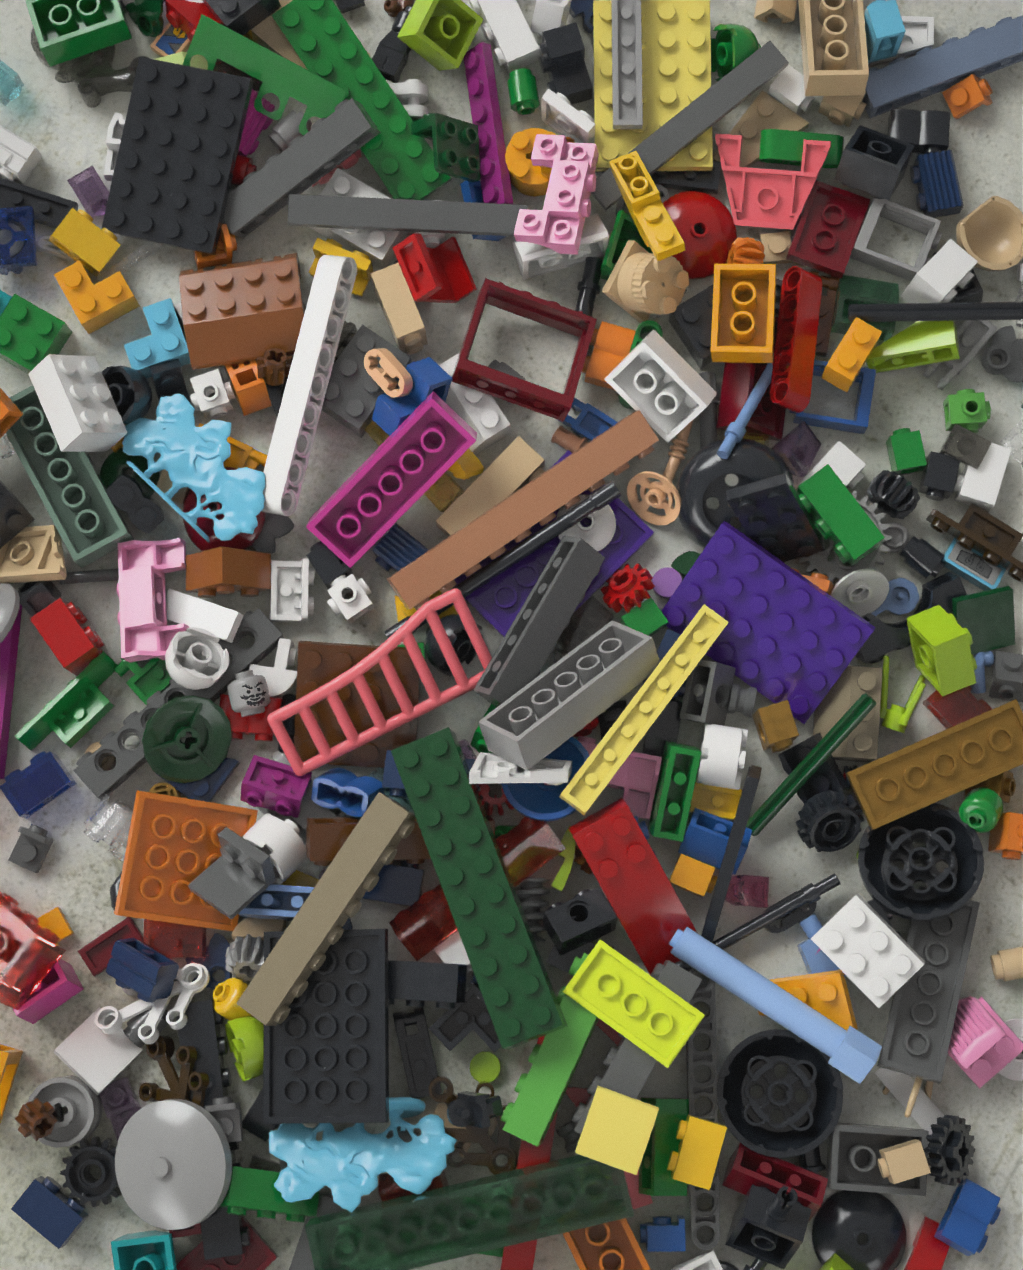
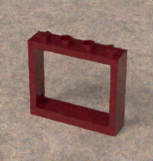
M485 278L452 374V382L564 421L574 400L597 319L583 314L582 311H574L563 307L555 301H547L533 296L528 291H520L506 286L500 281L498 283ZM485 304L579 337L562 394L468 360Z

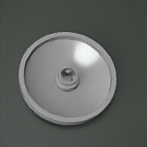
M166 1099L144 1106L128 1120L118 1139L115 1153V1173L119 1189L132 1211L143 1221L157 1228L180 1230L203 1222L219 1208L227 1194L231 1181L232 1157L223 1129L207 1110L187 1100Z

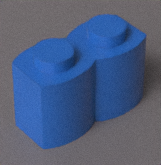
M333 768L313 780L311 800L321 807L329 809L339 808L350 816L362 817L378 792L384 794V788L382 787V782L376 778L369 776L357 777L349 770Z
M964 1179L963 1183H959L955 1189L934 1237L966 1256L974 1255L976 1252L980 1253L988 1240V1236L985 1235L988 1224L993 1225L1000 1214L1001 1208L998 1207L1000 1197L971 1180Z

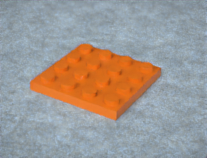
M137 790L114 914L234 931L238 924L239 915L237 914L233 919H229L191 892L189 884L222 856L217 834L227 827L242 837L256 823L258 810Z

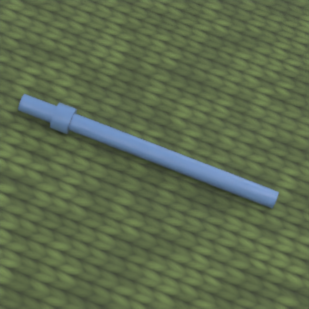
M773 363L767 364L735 422H731L724 433L725 439L717 451V455L720 458L727 459L736 443H740L746 433L745 427L771 383Z

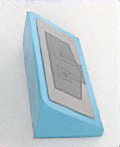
M954 538L946 550L945 556L942 558V561L946 563L944 567L984 591L996 589L1006 569L1000 565L993 566L987 563L982 558L983 554L974 549L967 550L961 547L956 542L957 539Z

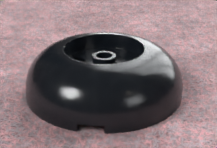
M742 438L740 443H736L729 457L722 459L717 455V451L724 440H718L704 446L688 460L679 476L676 487L681 497V508L678 517L686 533L697 545L704 549L724 521L731 525V518L736 516L727 501L726 490L786 473L795 489L794 479L788 466L775 451L760 442ZM728 474H735L738 477V483L735 486H729L726 483L725 477ZM711 497L717 498L719 500V507L717 509L709 508L706 504L707 499ZM743 526L735 528L750 538Z
M933 803L876 829L871 830L868 825L859 845L858 867L860 877L867 892L883 909L906 920L919 922L935 921L958 912L973 898L983 877L984 851L976 831L960 819L959 813L944 805ZM913 843H925L926 848H914ZM895 860H900L903 862L904 868L900 871L898 867L891 866V863ZM943 861L948 864L949 868L939 872L935 865ZM915 864H922V865H924L925 867H922V866L917 867ZM921 881L926 884L927 889L917 890L913 885Z
M773 1029L753 1034L740 1042L730 1052L722 1065L717 1082V1102L720 1114L731 1134L745 1147L758 1154L775 1158H788L805 1154L822 1144L838 1123L843 1104V1083L839 1070L828 1064L829 1056L789 1030ZM781 1064L787 1068V1075L784 1078L775 1076L774 1068L777 1065ZM758 1084L763 1088L764 1093L762 1097L754 1098L751 1096L750 1088L753 1085ZM775 1088L783 1089L785 1093L783 1099L777 1100L774 1098ZM798 1089H803L807 1092L808 1098L806 1102L799 1103L795 1100L794 1094ZM775 1109L781 1110L784 1114V1119L780 1123H774L770 1118L771 1112Z

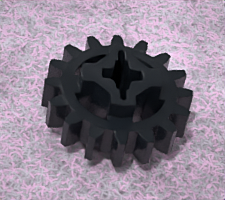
M944 1115V1117L937 1118V1125H931L932 1135H927L926 1137L929 1143L924 1152L929 1155L927 1159L928 1165L931 1166V1173L929 1175L935 1176L934 1181L937 1183L956 1186L957 1183H963V1175L969 1176L968 1165H973L974 1162L971 1157H973L975 1148L971 1146V1143L975 1138L973 1135H969L971 1126L965 1124V1118Z

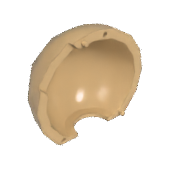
M992 196L957 224V244L978 261L974 267L989 272L1006 270L1018 264L1023 258V214L1009 200L999 196Z

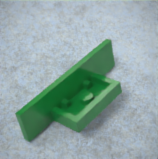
M103 651L76 678L72 679L53 700H50L31 721L22 727L15 735L17 740L32 751L54 731L68 747L72 748L115 706L98 687L115 672L113 668L118 664Z

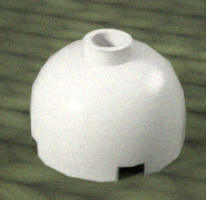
M189 627L186 631L176 633L171 640L165 654L166 669L170 677L186 689L199 690L209 688L226 672L229 665V653L226 648L223 651L218 643L220 639L212 632L203 628Z

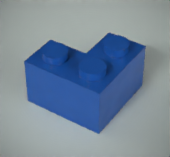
M431 357L407 364L406 370L413 379V388L407 396L393 398L383 393L377 397L372 420L389 436L433 391L446 402L452 377Z

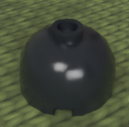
M110 366L102 371V375L124 425L146 416L152 403V388L148 379L139 370L131 367Z
M451 614L440 618L460 663L462 664L465 660L466 664L469 665L477 653L459 615ZM477 624L478 629L483 630L482 626ZM429 626L426 631L425 653L430 663L437 670L447 676H453Z

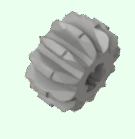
M247 934L245 938L237 936L235 941L230 943L225 957L226 970L232 973V978H240L243 982L252 981L264 963V941L261 940V936L253 938L250 934Z

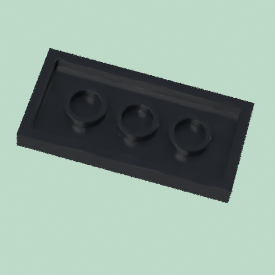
M786 473L726 490L727 501L750 539L782 562L800 557H808L814 553L825 551L824 540Z

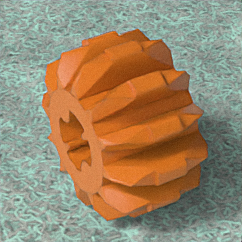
M738 237L731 245V250H729L728 259L726 260L727 264H763L765 257L764 245L761 241H756L754 238Z

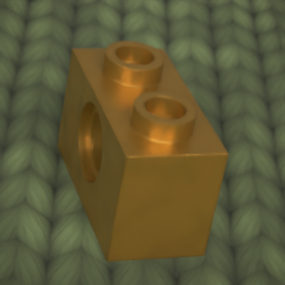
M788 700L759 708L752 716L763 750L771 748L772 753L788 749L793 745V740L799 736Z

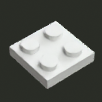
M548 89L541 97V120L560 135L573 138L575 143L594 144L595 123L593 118L583 110L578 111L572 107L568 98L559 92L555 94Z

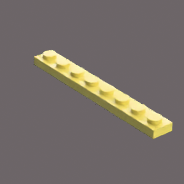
M705 604L701 607L559 796L562 800L582 815L587 813L729 623L727 620Z

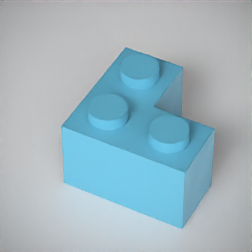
M171 298L143 307L152 335L124 344L131 367L139 370L146 378L152 377L149 366L179 359L181 366L191 363L185 332Z

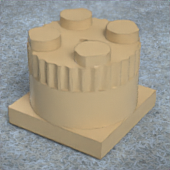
M628 240L602 292L638 322L642 323L648 320L650 314L661 315L675 312L677 306L682 301V297H684L685 288L689 285L688 272L683 270V266L680 265V262L675 257L670 256L657 261L653 253L647 252L636 241Z

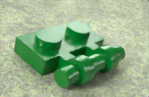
M120 658L122 661L113 668L120 677L129 670L135 674L126 684L145 705H147L146 701L155 692L161 691L162 693L171 685L169 683L171 677L166 669V662L159 658H152L143 668L139 666V661L130 663Z

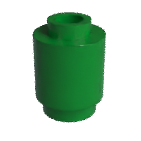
M520 68L510 72L507 84L511 109L520 115L533 113L540 105L536 77L527 68Z

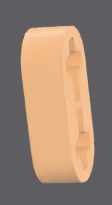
M372 349L366 353L364 367L367 373L388 396L393 398L407 396L411 392L413 379L410 373L388 349Z

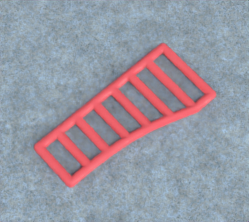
M454 588L424 603L395 633L355 666L323 686L268 715L267 721L295 775L303 776L475 688L484 671L470 678L467 677L436 612L451 603L454 604L485 671L492 657L463 594L458 588ZM425 619L457 683L440 692L412 634ZM401 642H403L429 695L428 699L414 706L388 655ZM377 663H379L402 710L401 713L385 720L363 675ZM351 682L354 683L375 725L359 734L337 693L338 690ZM325 698L347 739L331 748L310 709L312 705ZM297 713L302 718L319 754L302 762L282 721Z

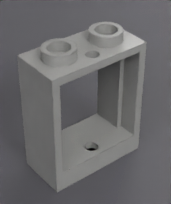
M873 198L850 258L912 281L919 270L931 259L927 257L930 248H937L942 236V232L937 231L941 221L889 200ZM879 216L926 234L914 267L866 248Z

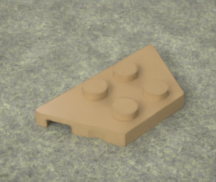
M54 525L25 527L0 549V583L66 580L67 573L61 536Z

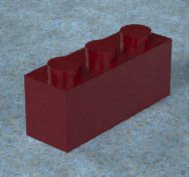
M739 1143L729 1159L722 1186L744 1195L747 1194L752 1184L768 1188L774 1194H777L778 1190L783 1186H788L785 1194H788L791 1188H793L798 1196L797 1201L803 1206L812 1209L809 1218L810 1222L822 1206L828 1178L780 1158L758 1154Z

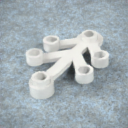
M187 964L182 969H178L174 979L176 981L168 998L158 999L155 1002H146L140 999L120 1010L112 1006L103 1007L95 1016V1024L103 1033L115 1034L122 1028L123 1022L152 1008L145 1023L138 1029V1037L145 1044H152L159 1037L157 1026L170 999L180 994L174 1009L167 1013L166 1022L174 1030L182 1029L187 1023L185 1012L193 995L201 992L208 985L210 974L206 967L201 964ZM122 988L127 995L138 993L133 989ZM180 1016L178 1021L173 1022L175 1017ZM152 1030V1033L145 1037L146 1032Z

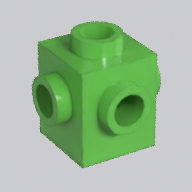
M963 389L957 391V394L948 395L943 401L946 431L961 430V434L977 433L986 424L987 419L991 417L990 402L985 401L984 392L975 393L974 389Z

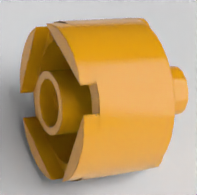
M529 128L516 132L512 136L505 154L510 183L522 194L533 197L546 195L552 170L549 167L533 166L531 155L536 134L556 135L553 132L540 128Z

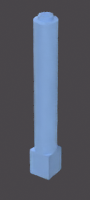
M686 927L684 932L678 928L670 940L669 945L673 947L670 952L671 954L829 1056L828 1064L854 1081L861 1084L876 1064L882 1049L881 1045L852 1026L845 1030L689 927Z

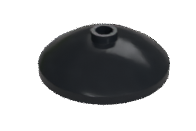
M841 1190L830 1196L822 1204L813 1221L812 1244L822 1266L836 1253L854 1270H895L903 1257L906 1247V1228L903 1218L895 1205L880 1193ZM860 1233H866L867 1241L864 1244L857 1243V1236Z

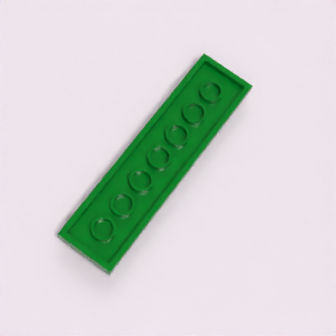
M293 0L271 15L308 71L346 90L343 101L353 98L363 105L381 133L360 149L394 199L424 200L452 180L450 176L438 173L435 170L433 150L425 138L411 134V123L413 120L333 0Z

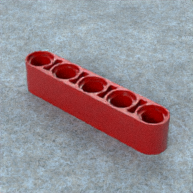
M798 266L789 268L782 281L770 388L771 401L795 413L804 411L811 397L822 294L821 278Z

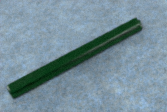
M867 693L861 695L750 817L746 828L752 830L751 835L757 836L876 706V701Z

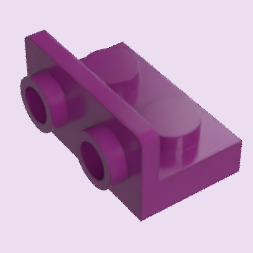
M254 755L242 781L240 800L253 807H263L276 811L283 816L298 818L301 813L303 799L312 780V772L303 776H297L290 765Z

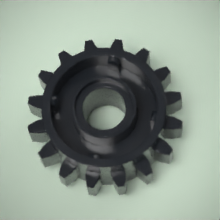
M831 790L821 792L811 797L804 804L801 811L798 812L800 820L796 821V826L799 829L797 832L809 849L815 847L817 852L838 851L851 844L858 833L861 832L860 823L864 822L861 814L863 810L851 794L845 796L842 790L838 792Z
M95 1136L92 1138L91 1144L87 1138L79 1141L80 1147L75 1145L69 1149L72 1156L63 1158V1162L67 1164L66 1169L60 1171V1175L65 1176L66 1179L63 1188L68 1187L70 1189V1198L75 1196L80 1198V1205L91 1201L92 1207H97L100 1205L101 1200L104 1205L112 1202L111 1195L115 1198L122 1195L115 1173L116 1147L111 1145L112 1139L110 1138L101 1142L100 1137ZM92 1164L100 1167L102 1173L100 1179H95L91 1175L90 1167Z

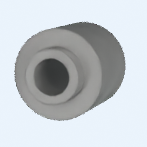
M292 110L272 128L273 132L268 137L281 153L289 147L288 144L291 140L298 136H303L299 132V125L304 115L302 111L297 114ZM308 119L306 126L307 130L310 131L311 129L309 127L312 125V123Z

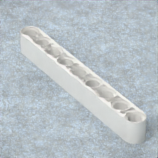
M323 255L318 261L263 471L265 474V488L263 490L265 501L262 512L290 516L296 509L356 279L357 264L351 257Z

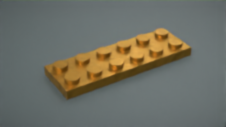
M1017 699L847 772L848 780L871 830L1022 765L1023 712Z

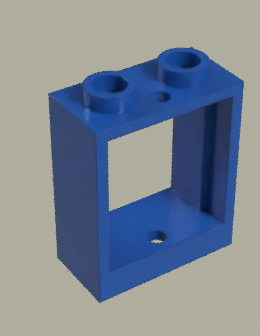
M814 360L813 375L822 377L828 362ZM862 367L854 381L859 383L854 420L805 413L804 411L795 413L789 410V413L794 414L793 423L864 434L868 428L876 370Z

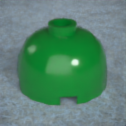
M728 23L719 24L713 30L718 32L716 38H711V72L717 70L719 76L718 79H715L717 82L761 48L756 36L749 28L739 24Z

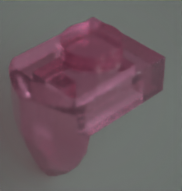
M753 875L732 876L725 900L735 906L768 908L769 877Z

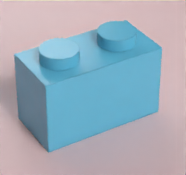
M896 0L873 1L866 7L864 13L868 63L895 57L906 32Z

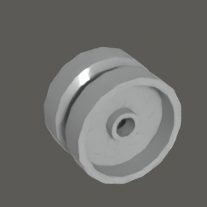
M71 1075L49 1079L38 1085L29 1096L28 1102L34 1101L35 1098H38L42 1103L48 1101L55 1108L52 1114L58 1119L51 1134L38 1139L42 1144L55 1148L71 1146L90 1137L99 1126L103 1113L102 1099L100 1095L97 1096L77 1076ZM67 1106L68 1113L63 1115L62 1107Z

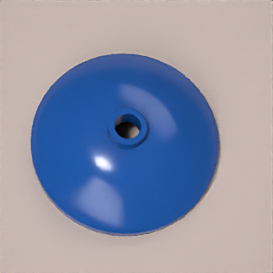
M570 737L559 748L545 757L546 759L572 761V773L568 783L549 786L544 783H501L507 800L519 813L538 821H555L573 814L577 810L559 796L587 760L589 753L577 739Z

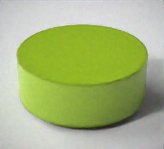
M479 1052L470 1062V1073L478 1082H492L500 1074L501 1062L492 1052Z

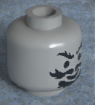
M253 670L235 674L236 680L231 681L227 686L232 710L236 713H241V717L265 712V706L271 701L265 677L254 675Z

